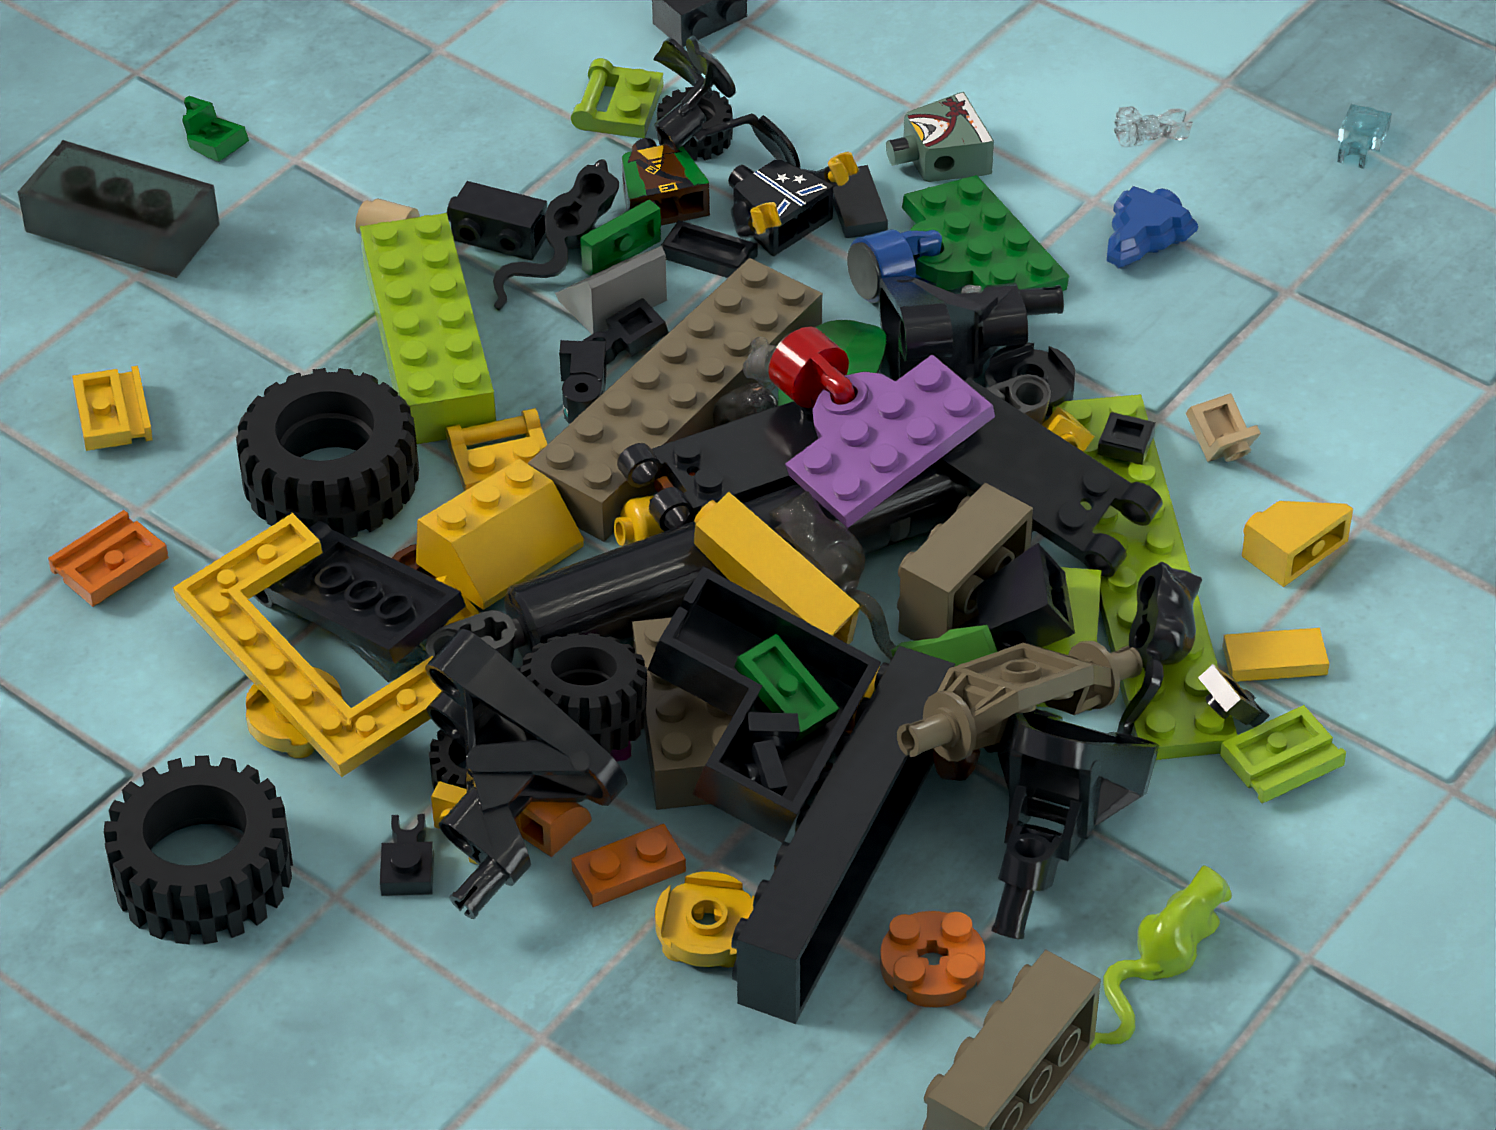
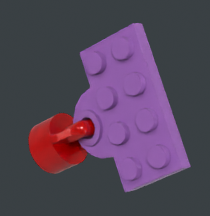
M804 327L791 332L781 340L771 356L768 370L770 380L796 404L804 408L814 407L813 420L818 440L785 463L789 476L847 528L995 417L993 405L933 355L929 356L897 381L883 374L870 372L847 375L849 360L846 352L819 329Z

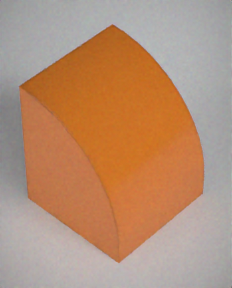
M530 802L515 819L522 838L550 857L554 856L592 821L590 812L577 802Z

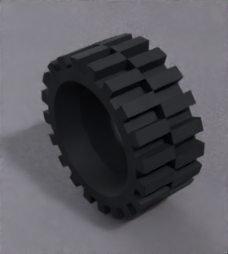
M209 755L195 756L194 766L183 767L181 758L167 761L169 771L163 774H159L155 767L142 773L144 784L139 787L130 781L122 789L124 803L114 800L108 810L110 821H105L103 833L106 842L104 845L114 892H116L117 902L122 911L128 910L130 921L138 928L147 922L150 935L161 940L168 930L173 931L175 943L189 944L191 934H202L203 944L218 942L216 932L228 929L231 938L245 933L243 922L247 919H250L258 926L268 918L266 904L278 908L284 899L282 887L289 888L292 880L291 866H293L285 807L281 796L277 797L276 788L268 778L260 783L259 771L248 764L240 773L237 772L236 760L222 757L219 766H211ZM222 824L244 832L242 839L229 853L205 864L178 865L161 859L151 851L167 835L193 825Z

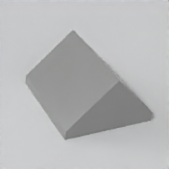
M662 246L628 258L555 294L558 301L591 334L603 332L608 329L606 319L641 298H644L652 308L667 301L666 254Z

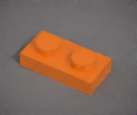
M664 823L571 858L572 872L592 907L686 872V858Z

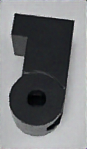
M560 340L561 381H564L562 385L564 419L569 424L605 392L607 377L606 341Z

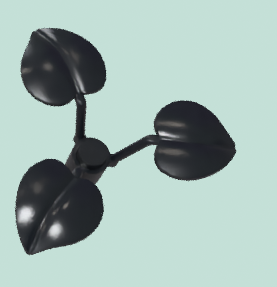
M692 35L686 40L687 51L673 38H668L663 42L661 49L653 60L671 69L693 86L681 103L654 124L661 139L672 150L677 151L693 137L700 143L708 136L744 124H750L756 137L776 160H783L800 168L799 157L791 141L764 115L758 118L755 114L751 113L703 129L702 124L706 121V117L697 103L703 96L710 98L713 95L711 88L713 85L723 95L731 98L736 93L735 84L721 62L708 53L705 46L695 36Z

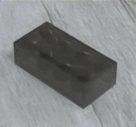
M65 140L61 141L17 192L25 232L174 278L180 275L220 225L214 185Z

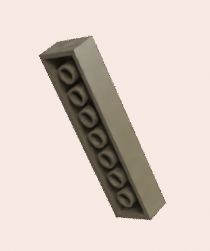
M749 258L530 460L528 465L553 480L577 527L605 542L614 533L615 519L620 517L623 505L633 498L653 496L657 492L654 488V481L647 486L639 488L633 487L628 483L617 466L620 454L627 447L636 443H645L652 449L729 423L754 399L751 393L756 397L771 382L768 371L769 363L775 348L781 340L800 328L817 327L822 324L823 293Z

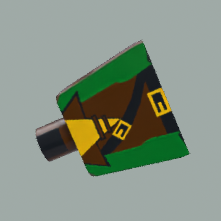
M643 138L634 143L631 152H627L622 156V181L626 211L647 200H651L660 208L661 226L677 223L678 220L687 221L710 216L709 181L683 146L674 151L667 144L657 146L653 139Z

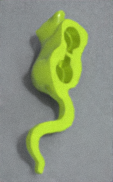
M1201 866L1191 883L1185 889L1173 894L1160 913L1150 914L1143 918L1137 932V946L1141 956L1140 959L1117 961L1107 968L1103 976L1104 992L1118 1015L1121 1024L1119 1028L1110 1033L1095 1032V1039L1090 1045V1050L1098 1043L1121 1044L1130 1039L1135 1031V1014L1120 988L1122 981L1130 977H1139L1144 980L1169 978L1179 975L1193 966L1197 957L1198 943L1213 934L1220 924V919L1214 909L1219 904L1228 902L1232 898L1227 881L1208 866Z

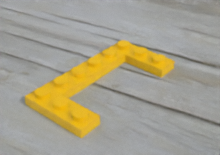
M292 513L173 587L176 600L329 765L343 777L429 721L431 718L426 708L441 690L432 682L425 670V666L433 658L431 656L351 708L248 600L323 553L320 540Z

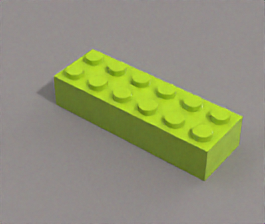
M447 213L359 226L364 269L392 386L398 392V396L405 399L410 407L411 416L414 418L417 444L447 440L445 428L448 426L460 424L461 428L496 421L494 390Z

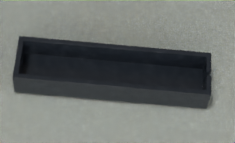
M899 646L891 662H883L880 666L871 698L864 697L859 704L855 717V727L851 733H843L836 749L835 763L831 769L824 768L819 776L814 801L811 806L805 804L801 808L795 824L794 837L790 843L784 841L781 844L776 855L773 875L769 881L763 879L760 882L754 896L752 913L748 919L741 918L736 925L731 946L737 949V959L732 971V980L737 981V1004L796 1024L934 764L932 749L922 752L915 757L905 755L899 747L897 731L900 726L906 723L910 724L923 719L924 705L928 697L938 691L948 669L954 667L955 663Z

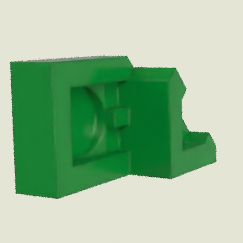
M192 96L184 99L186 115H183L182 122L187 134L189 147L194 151L220 162L249 141L245 126L218 118L213 103Z

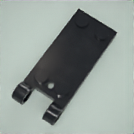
M968 377L965 382L993 405L995 417L933 463V465L974 492L987 483L1033 507L1032 530L1083 562L1089 569L1101 570V576L1112 577L1127 556L1126 550L1115 538L1103 533L1094 534L1092 531L1110 506L1121 512L1126 519L1140 526L1149 525L1163 505L1160 495L1144 483H1130ZM1088 502L1092 509L1086 510L1080 503Z
M792 401L652 449L645 443H636L627 447L620 454L617 466L628 483L633 487L647 486L654 480L664 476L669 479L674 487L658 492L649 504L650 514L659 527L666 531L694 521L704 505L711 500L718 503L728 492L741 503L797 484L789 476L785 463L818 440L813 420L814 407L804 408Z
M321 521L316 522L309 530L320 540L323 553L254 596L265 607H271L276 603L393 664L409 655L414 648L440 627L446 625L452 617L466 607L461 591L336 532Z

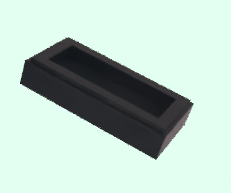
M868 165L858 166L859 172L850 175L845 185L833 187V205L845 238L871 235L888 230V219Z
M680 220L677 221L661 244L666 254V260L725 278L730 277L749 258L755 260L758 255V243Z

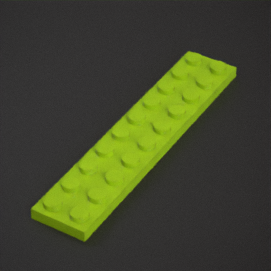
M1141 394L1064 401L1058 405V407L1070 413L1095 436L1084 453L1130 483L1140 482L1150 486L1160 495L1163 502L1162 507L1147 526L1132 523L1121 512L1110 506L1092 531L1094 534L1103 533L1115 538L1123 545L1127 553L1125 560L1112 577L1101 576L1099 607L1111 652L1129 646V633L1137 612L1139 579L1149 568L1164 562L1174 569L1192 573L1154 438L1143 465L1097 454L1098 443L1111 412L1148 420ZM1088 502L1080 503L1086 510L1092 509ZM1198 594L1193 603L1196 636L1192 650L1181 662L1174 665H1163L1164 677L1160 689L1134 722L1132 736L1159 744L1156 760L1220 754L1222 742L1238 735L1233 717L1230 715L1223 719L1207 703L1205 697L1210 692L1198 678L1212 664L1218 667ZM1142 668L1140 675L1120 681L1125 708L1143 684L1145 677L1144 668Z

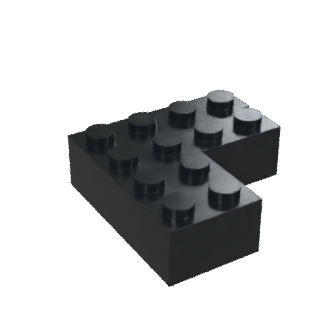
M702 567L684 597L681 606L678 607L661 635L647 671L733 716L705 764L693 795L783 843L794 825L801 808L805 805L816 785L821 772L826 767L837 747L841 736L858 709L861 700L864 698L881 662L713 571ZM775 634L782 639L840 708L835 719L798 742L795 741L789 754L779 757L788 783L783 796L740 774V767L747 755L738 754L736 739L748 712H772L758 696L762 685L740 674L734 668L735 663L740 655Z

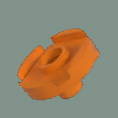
M922 911L910 915L901 914L893 918L889 924V931L882 940L880 951V969L885 983L892 990L893 986H895L899 991L907 994V1001L923 1007L950 1006L966 998L967 990L971 989L976 983L978 986L983 979L985 969V946L980 934L972 927V920L966 914L957 911L950 913ZM926 953H938L943 957H940L939 964L929 965L928 959L921 956Z

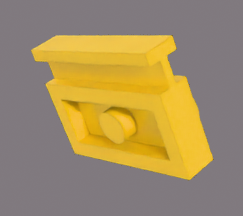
M131 366L132 372L118 373V369L72 375L86 451L132 444V439L145 437L146 442L153 441L138 366Z

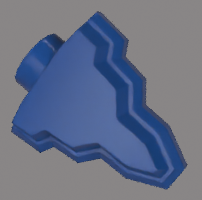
M1132 186L1130 190L1123 191L1114 203L1113 211L1116 215L1112 219V228L1115 232L1108 241L1106 261L1114 264L1118 269L1140 260L1146 253H1157L1167 248L1170 244L1185 242L1197 232L1198 224L1192 218L1189 210L1182 207L1180 199L1172 191L1161 188L1151 193L1145 189Z

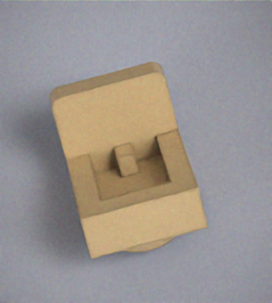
M1231 393L1191 406L1186 412L1207 462L1224 457L1226 462H1231L1251 452V444L1261 434L1257 425L1249 428L1246 427Z

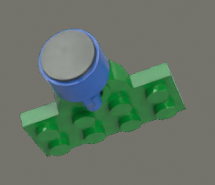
M977 175L904 194L902 209L916 224L909 231L902 233L890 229L856 238L852 242L847 256V266L851 282L857 293L870 303L879 302V280L888 277L912 276L924 282L931 281L936 283V287L944 290H954L970 284L978 293H981L987 285L1016 283L1018 289L1061 285L1062 291L1067 290L1070 277Z

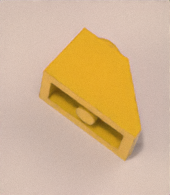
M1278 501L1265 511L1256 512L1246 522L1243 530L1242 557L1279 585L1285 587L1348 542L1353 508L1345 503Z

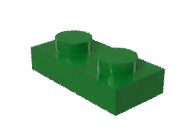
M647 200L581 236L582 270L589 276H592L661 241L660 208L651 200Z
M777 634L737 658L734 668L740 674L762 685L758 696L772 713H798L800 732L795 740L796 742L835 719L840 708Z

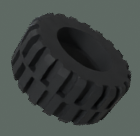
M326 368L312 369L313 373L301 376L300 372L287 377L286 382L282 384L275 382L267 387L264 391V397L258 395L247 407V412L241 417L237 427L236 443L245 497L251 503L252 510L263 520L267 519V524L270 526L293 513L308 529L316 522L321 521L332 530L349 538L357 537L359 531L367 529L371 532L381 527L383 519L388 518L391 520L403 509L402 503L406 504L411 499L415 491V484L419 479L415 424L409 405L388 384L382 382L379 385L377 378L364 372L358 376L354 375L351 369L338 368L337 372H326ZM340 447L356 450L347 456L334 460L316 461L300 458L305 454L323 448Z

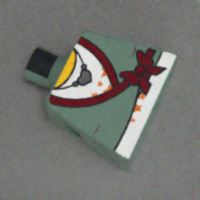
M964 92L908 111L904 116V136L886 142V152L892 166L912 161L922 179L928 182L992 174L994 140Z

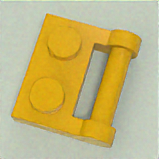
M536 408L521 411V416L466 428H461L460 424L445 428L449 450L464 491L517 459H521L528 464L530 460L548 445ZM526 434V437L521 439L497 443L467 450L466 447L497 439Z

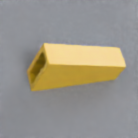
M730 492L718 503L711 500L704 505L694 519L696 523L694 544L731 582L847 644L853 641L860 605Z

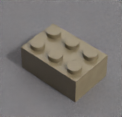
M987 483L983 484L971 497L966 496L958 505L956 512L944 524L936 525L927 541L916 552H909L902 560L898 569V576L900 577V596L897 601V610H899L898 632L913 641L939 638L948 630L958 629L963 623L978 616L975 594L978 585L1030 548L1033 507Z

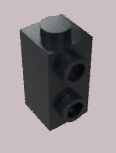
M467 181L459 194L453 196L449 201L446 213L449 222H451L453 239L456 242L532 261L546 239L544 217L548 208L546 200Z

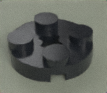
M1027 342L1024 345L1005 346L996 351L990 358L989 367L985 371L984 388L1021 375L1030 374L1044 379L1049 384L1051 397L1046 416L1052 415L1053 408L1064 401L1073 400L1075 367L1072 361L1060 350L1050 346L1048 347V352L1035 350L1034 343Z

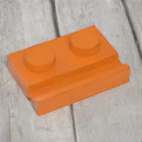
M122 510L50 556L48 561L51 572L61 575L66 585L94 607L169 557L166 544L138 521L133 522L129 519L128 513Z

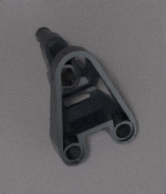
M912 276L888 277L879 280L880 326L886 334L885 354L890 378L894 381L900 379L931 355L935 356L963 381L968 377L974 380L982 375L983 365L998 347L1027 344L1028 315L1063 314L1064 311L1061 285L1018 289L1016 283L987 285L981 293L954 294Z
M459 629L425 666L427 675L441 690L436 698L427 706L426 710L432 721L445 734L465 748L467 793L440 821L439 827L450 842L479 864L477 869L458 890L449 897L450 901L459 911L466 907L467 910L464 912V915L475 919L480 910L504 884L513 886L531 866L526 845L515 822V819L530 802H582L588 799L599 805L609 806L626 787L628 782L625 773L615 759L507 659L471 631ZM526 733L530 734L537 740H530Z
M1040 709L1027 713H1015L1009 716L998 751V758L1009 791V813L1004 843L1007 846L998 877L1005 884L995 923L992 925L991 931L1009 938L1024 939V930L1034 892L1044 891L1053 885L1060 859L1069 861L1081 838L1088 839L1095 826L1147 794L1159 744L1124 733H1104L1062 721L1063 717ZM1033 797L1039 798V799H1042V800H1046V801H1049V802H1053V803H1056V804H1060V805H1063V806H1067V807H1069V809H1068V808L1061 807V806H1057V805H1054V804H1050V803H1047V802H1044V801H1040V800H1037V799H1033ZM1031 816L1064 825L1063 833L1049 828L1027 823Z

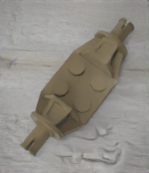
M1082 641L1071 648L1068 655L1021 643L948 669L938 691L928 697L924 705L923 719L910 724L906 723L899 727L897 731L899 747L905 755H910V757H915L922 752L934 748L946 760L958 762L970 756L973 750L999 743L1009 716L1015 713L1031 712L1036 709L1037 704L1045 702L1048 707L1072 715L1079 714L1090 708H1106L1115 702L1119 694L1120 681L1140 675L1143 667L1142 658L1133 647L1125 646L1109 653L1104 646L1095 641Z

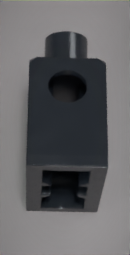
M1039 543L1035 544L978 585L975 590L978 616L959 626V628L988 625L998 651L1021 643L1043 648L1075 634L1065 571Z

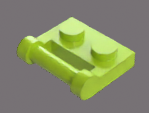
M603 58L593 60L588 70L589 82L581 103L574 107L571 115L572 124L584 131L645 138L664 86L663 73L646 71L644 69L616 67L610 61ZM604 87H615L607 111H597L596 108Z

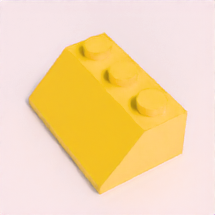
M521 459L515 460L417 520L416 564L436 578L447 575L465 597L482 610L505 597L508 587L535 578L584 547V538L553 480Z

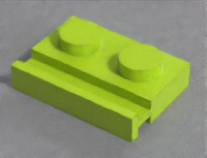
M1302 705L1222 742L1220 756L1248 788L1253 787L1258 793V800L1263 804L1344 766L1346 751L1343 748L1338 749L1332 743L1333 737L1305 705Z

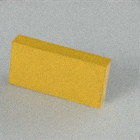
M1320 628L1224 634L1222 647L1229 675L1236 682L1328 675L1329 660Z

